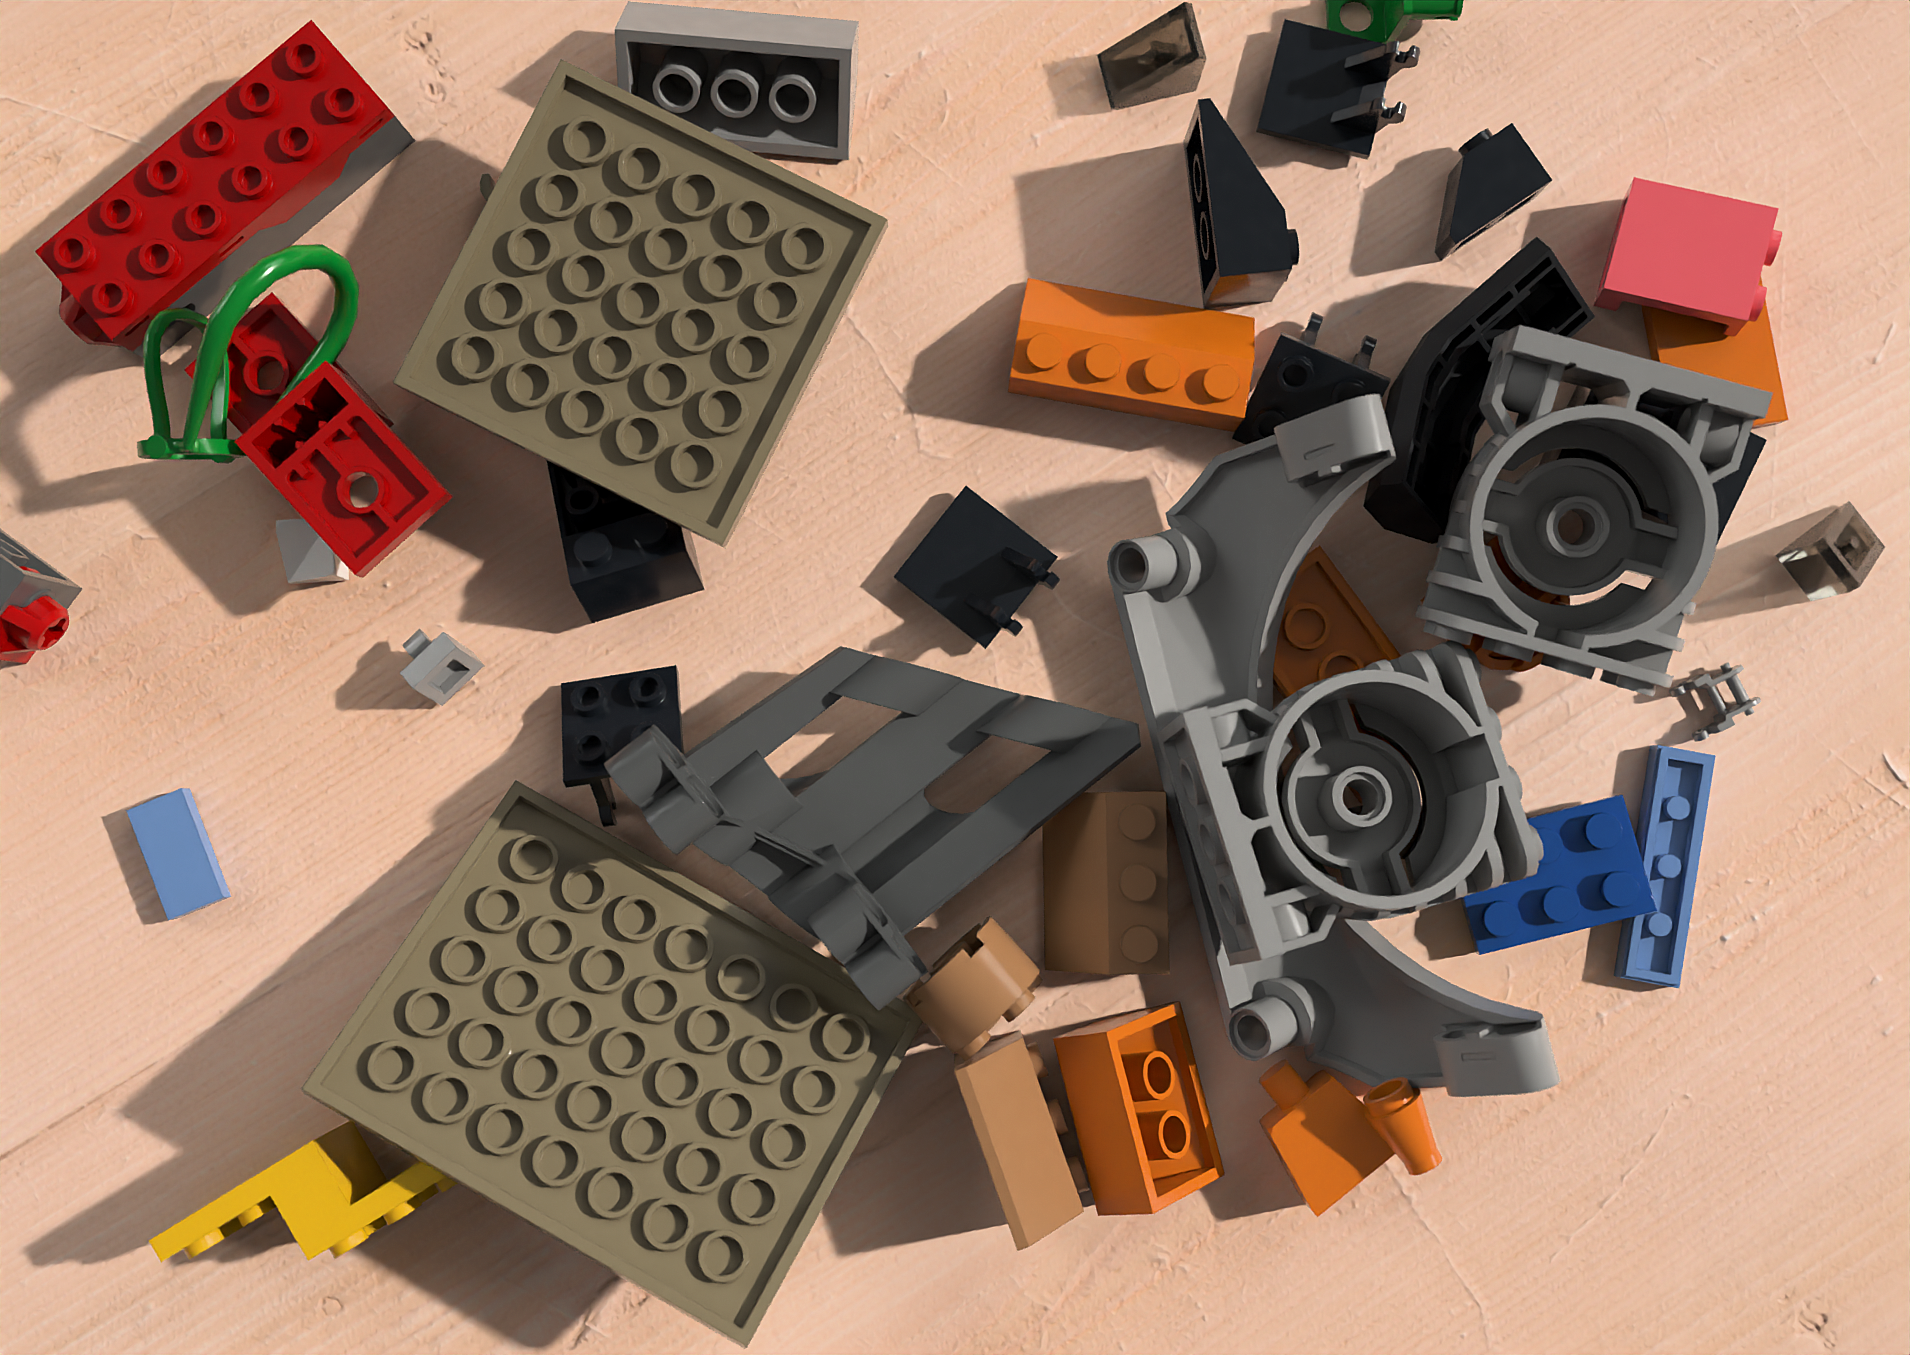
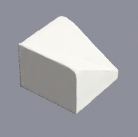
M305 519L276 521V534L288 583L299 584L349 580V568Z

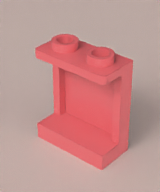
M1634 177L1622 201L1593 306L1617 311L1622 301L1723 323L1725 324L1723 334L1735 337L1748 321L1756 322L1761 313L1767 287L1759 286L1758 283L1763 265L1769 267L1772 265L1780 246L1782 231L1773 230L1779 208Z

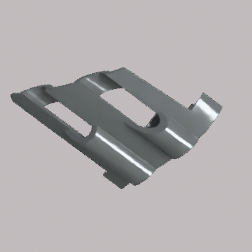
M839 646L684 755L653 724L607 760L604 765L615 783L634 804L639 806L650 827L674 854L678 855L690 844H693L716 861L734 869L765 893L769 900L787 917L822 941L833 956L845 966L848 974L869 1002L877 1010H881L928 972L904 936L1141 747L1138 723L1039 697L1014 693L968 681L937 670ZM842 696L901 711L900 714L829 770L800 778L779 779L765 760V757ZM992 735L1051 750L975 812L964 814L945 812L929 804L924 797L926 787Z

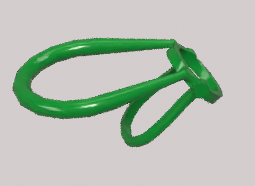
M322 244L290 245L261 258L235 280L214 308L209 319L203 314L186 308H168L157 313L145 333L143 342L144 375L152 413L154 435H151L148 440L137 442L138 457L158 460H213L216 463L228 464L234 461L235 458L247 456L234 442L235 440L227 439L229 402L227 348L235 326L251 303L276 281L299 270L318 269L329 276L334 287L333 311L325 333L276 402L277 404L325 360L333 365L345 348L358 315L359 285L349 261ZM174 320L190 323L203 334L196 358L183 438L170 437L169 412L164 393L160 362L161 339L167 326ZM213 392L210 421L211 438H197Z

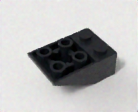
M547 461L570 586L592 623L705 590L695 546L689 530Z

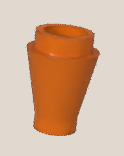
M1398 1077L1377 1085L1363 1097V1102L1367 1107L1364 1115L1365 1118L1404 1163L1410 1175L1424 1174L1441 1163L1443 1158L1436 1146L1419 1088H1412L1407 1078Z

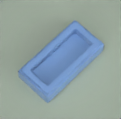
M180 788L126 810L168 920L181 918L231 897L190 788Z

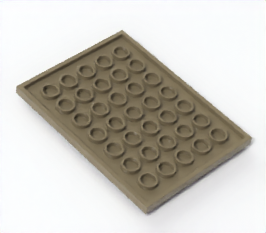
M515 780L301 1089L305 1095L746 1349L923 1021L906 1002L897 997L881 1010H877L860 991L843 966Z

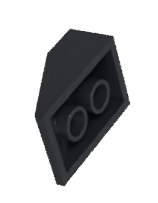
M1210 98L1198 99L1183 142L1203 307L1206 309L1270 302L1274 299L1283 283L1287 281L1288 275L1292 271V266L1298 264L1299 241L1295 229H1287L1284 207Z

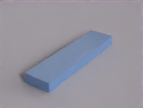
M1650 745L1635 838L1657 911L1622 919L1614 976L1674 988L1680 987L1716 755L1661 745Z

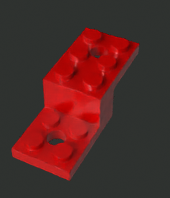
M271 292L239 320L227 348L229 362L227 418L242 434L234 442L352 573L363 578L453 497L391 430L390 427L394 425L392 420L337 360L333 365L325 360L276 404L319 340L277 295ZM196 359L184 369L192 379ZM269 362H280L284 371L281 383L272 390H261L257 380L260 369ZM373 476L378 483L379 489L376 500L367 507H355L350 498V489L353 483L360 477Z

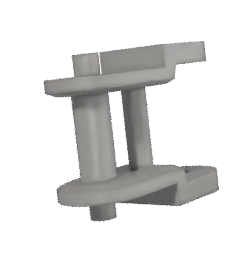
M1729 662L1720 666L1722 672L1710 677L1709 673L1696 675L1669 690V693L1674 698L1686 693V690L1706 689L1717 709L1718 714L1714 715V722L1692 734L1695 742L1707 739L1710 734L1719 733L1734 726L1733 716L1743 711L1746 716L1754 713L1752 707L1761 702L1759 697L1749 698L1737 675L1744 669L1742 664L1731 667ZM1726 681L1737 702L1736 705L1728 709L1725 707L1715 685Z

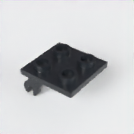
M1285 19L1256 132L1367 160L1371 153L1375 134L1388 124L1401 123L1405 118L1407 106L1403 102H1397L1395 107L1392 108L1385 106L1386 98H1384L1387 81L1402 68L1415 67L1418 64L1421 51L1416 45H1412L1409 51L1402 52L1398 50L1399 41L1383 44Z
M1312 312L1308 319L1307 327L1302 332L1300 339L1281 332L1247 404L1245 418L1235 430L1232 439L1247 445L1274 435V428L1281 424L1329 406L1372 394H1380L1382 399L1391 382V378L1369 369L1377 339L1365 335L1361 342L1359 353L1355 354L1352 363L1314 347L1318 330L1323 321V316Z
M967 486L963 488L894 576L897 581L984 649L990 645L1001 630L1007 631L1014 637L1019 634L1023 626L1017 620L1011 619V617L1037 584L1044 585L1053 590L1060 581L1055 573L1052 571L1051 573L1048 572V569L1058 557Z
M674 665L561 683L563 783L566 788L590 784L603 827L616 826L617 820L613 813V810L616 809V802L609 779L611 776L604 763L653 724L684 755L678 668Z

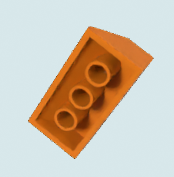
M1028 278L1010 372L1008 393L1235 432L1245 418L1255 358V318Z

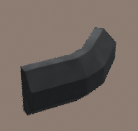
M1538 237L1531 240L1424 334L1392 384L1384 413L1396 459L1369 479L1363 507L1385 530L1431 544H1436L1439 535H1444L1454 491L1465 468L1470 463L1475 436L1486 420L1479 404L1492 362L1487 360L1494 338L1519 325L1571 338L1595 317L1551 248Z

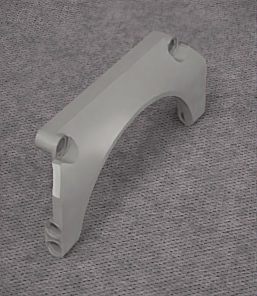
M1380 394L1350 399L1281 424L1274 428L1275 434L1215 456L1181 499L1165 513L1171 529L1151 536L1121 540L1112 547L1107 561L1109 578L1163 788L1166 791V799L1226 1033L1231 1046L1246 1060L1257 1061L1285 1047L1304 1046L1307 1061L1325 1065L1372 1087H1376L1393 1078L1405 1077L1412 1088L1446 1087L1447 1094L1452 1097L1518 1095L1542 1091L1557 1085L1561 1081L1543 1014L1490 1000L1455 986L1423 968L1398 950L1367 921L1335 918L1325 940L1264 960L1230 966L1157 737L1159 731L1183 712L1204 706L1210 709L1246 698L1270 712L1273 710V668L1277 637L1285 604L1297 572L1313 542L1332 515L1359 487L1396 459ZM1248 729L1251 738L1254 735V732ZM1281 765L1276 778V791L1281 817L1286 830L1306 860L1318 871L1329 875L1323 864L1307 855L1292 838L1293 835L1285 820L1283 804H1281L1282 786L1285 778ZM1237 766L1227 768L1232 787ZM1263 879L1266 889L1263 891L1264 896L1277 894ZM1307 910V913H1308V916H1309V917H1310V915H1311L1312 912Z

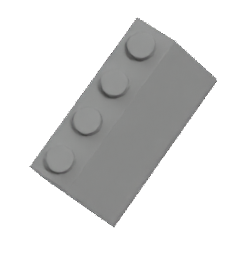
M628 1L615 27L618 87L750 152L849 160L857 84L859 21Z

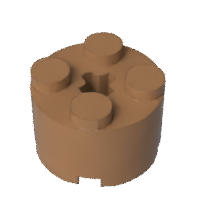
M989 916L985 919L982 926L978 923L951 946L932 965L933 969L929 973L931 977L925 983L918 979L902 999L952 1053L957 1052L966 1061L987 1043L991 1037L988 1031L999 1021L1001 1016L1008 1022H1011L1035 999L1032 992L1042 983L1043 979L1039 976L1040 968L1003 928Z

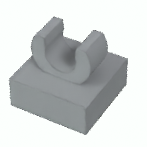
M418 629L403 644L404 649L414 660L400 674L414 690L443 706L485 665L472 650L445 632H442L436 639L434 638L431 641L421 629Z

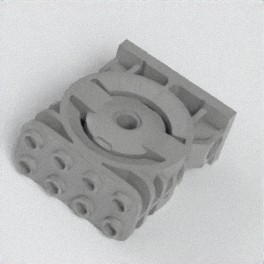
M1519 325L1494 338L1487 360L1492 362L1479 404L1494 435L1487 440L1480 451L1472 458L1457 483L1449 509L1444 535H1439L1436 545L1440 549L1433 571L1429 570L1426 582L1429 585L1422 606L1418 605L1415 617L1426 620L1423 632L1470 645L1473 633L1485 636L1482 648L1531 662L1535 650L1544 653L1541 665L1588 679L1593 678L1595 668L1603 669L1600 681L1654 697L1657 685L1667 688L1671 687L1674 676L1666 674L1673 650L1682 652L1685 639L1677 637L1684 614L1693 616L1697 603L1691 602V600L1705 580L1714 558L1719 521L1717 501L1712 483L1739 469L1754 420L1766 417L1773 393ZM1560 381L1592 389L1598 400L1597 405H1582L1551 412ZM1637 402L1662 409L1671 408L1670 411L1674 413L1670 426L1668 427L1644 413L1635 411ZM1507 410L1519 413L1515 425ZM1572 448L1591 451L1611 460L1625 471L1637 487L1644 507L1667 514L1668 526L1642 519L1639 502L1630 485L1613 469L1593 460L1565 458L1549 461L1529 470L1515 483L1499 480L1496 477L1501 469L1514 471L1532 457L1550 450ZM1702 463L1707 464V465H1710V466H1708V467L1705 468ZM1569 510L1576 512L1583 522V532L1580 538L1571 544L1564 542L1558 532V522L1561 516ZM1483 532L1498 536L1499 546L1505 561L1521 580L1548 593L1568 596L1588 594L1611 584L1624 571L1649 577L1652 580L1645 589L1620 583L1605 595L1585 603L1575 605L1545 603L1526 595L1507 579L1499 568L1491 547L1484 545Z
M1450 640L1425 651H1411L1393 660L1383 659L1373 662L1364 668L1336 674L1309 684L1283 700L1271 712L1245 698L1210 709L1204 706L1183 712L1157 733L1230 966L1264 960L1325 940L1335 918L1375 921L1397 917L1444 902L1460 899L1470 894L1496 888L1506 883L1532 877L1537 873L1538 861L1542 860L1544 854L1542 841L1535 828L1528 824L1520 801L1523 795L1522 784L1517 772L1507 764L1500 744L1502 737L1501 724L1495 711L1486 704L1479 683L1481 681L1480 663L1471 649H1465L1460 642ZM1351 709L1361 729L1370 731L1381 736L1382 738L1390 742L1394 747H1396L1401 752V754L1391 745L1377 737L1368 734L1358 733ZM1291 728L1301 753L1289 767L1282 786L1281 804H1283L1286 823L1293 835L1292 838L1307 855L1321 864L1340 869L1344 886L1337 884L1336 877L1318 871L1306 860L1293 843L1282 820L1277 799L1276 778L1282 762L1293 748L1288 737ZM1248 729L1254 732V735L1251 738ZM1237 766L1232 787L1227 768ZM1345 786L1354 788L1362 798L1363 807L1359 815L1351 813L1343 803L1342 794ZM1422 797L1423 812L1420 829L1415 842L1404 857L1408 874L1407 879L1399 853L1405 848L1415 833L1420 818ZM1263 879L1277 894L1264 896L1263 891L1266 889ZM1307 910L1312 912L1310 917L1308 916Z

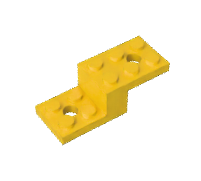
M348 1121L297 1149L153 1237L149 1242L161 1262L181 1250L185 1251L190 1260L277 1207L308 1261L327 1249L330 1250L335 1259L369 1238V1235L386 1224L389 1226L420 1207L423 1202L439 1192L435 1183H437L442 1193L458 1183L421 1161L387 1180L354 1122Z

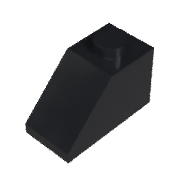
M1513 123L1495 135L1488 128L1484 129L1459 148L1458 151L1463 157L1448 175L1434 251L1440 261L1535 199L1552 181Z

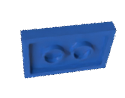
M1615 795L1527 818L1528 824L1535 828L1543 845L1544 854L1542 860L1538 861L1537 873L1532 877L1506 883L1496 888L1460 898L1475 952L1478 955L1657 911L1623 795Z

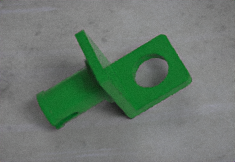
M1325 0L1327 30L1383 44L1396 41L1403 28L1408 25L1409 20L1449 19L1450 21H1457L1458 17L1461 16L1463 0ZM1351 2L1363 4L1370 11V26L1358 32L1349 30L1341 22L1340 9Z

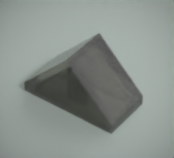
M1183 2L1097 54L1110 107L1115 110L1196 91L1207 60L1193 6L1189 2Z
M1848 501L1775 556L1810 601L1849 593L1860 587L1885 546L1852 503Z

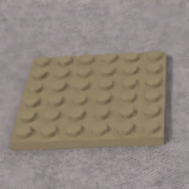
M561 59L393 383L480 428L726 548L888 228V219Z

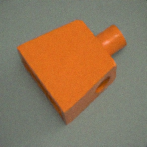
M1284 1059L1274 1064L1260 1077L1258 1082L1277 1105L1266 1113L1259 1123L1299 1196L1317 1218L1395 1155L1394 1151L1365 1118L1364 1115L1367 1107L1325 1070L1318 1071L1304 1082L1287 1059Z

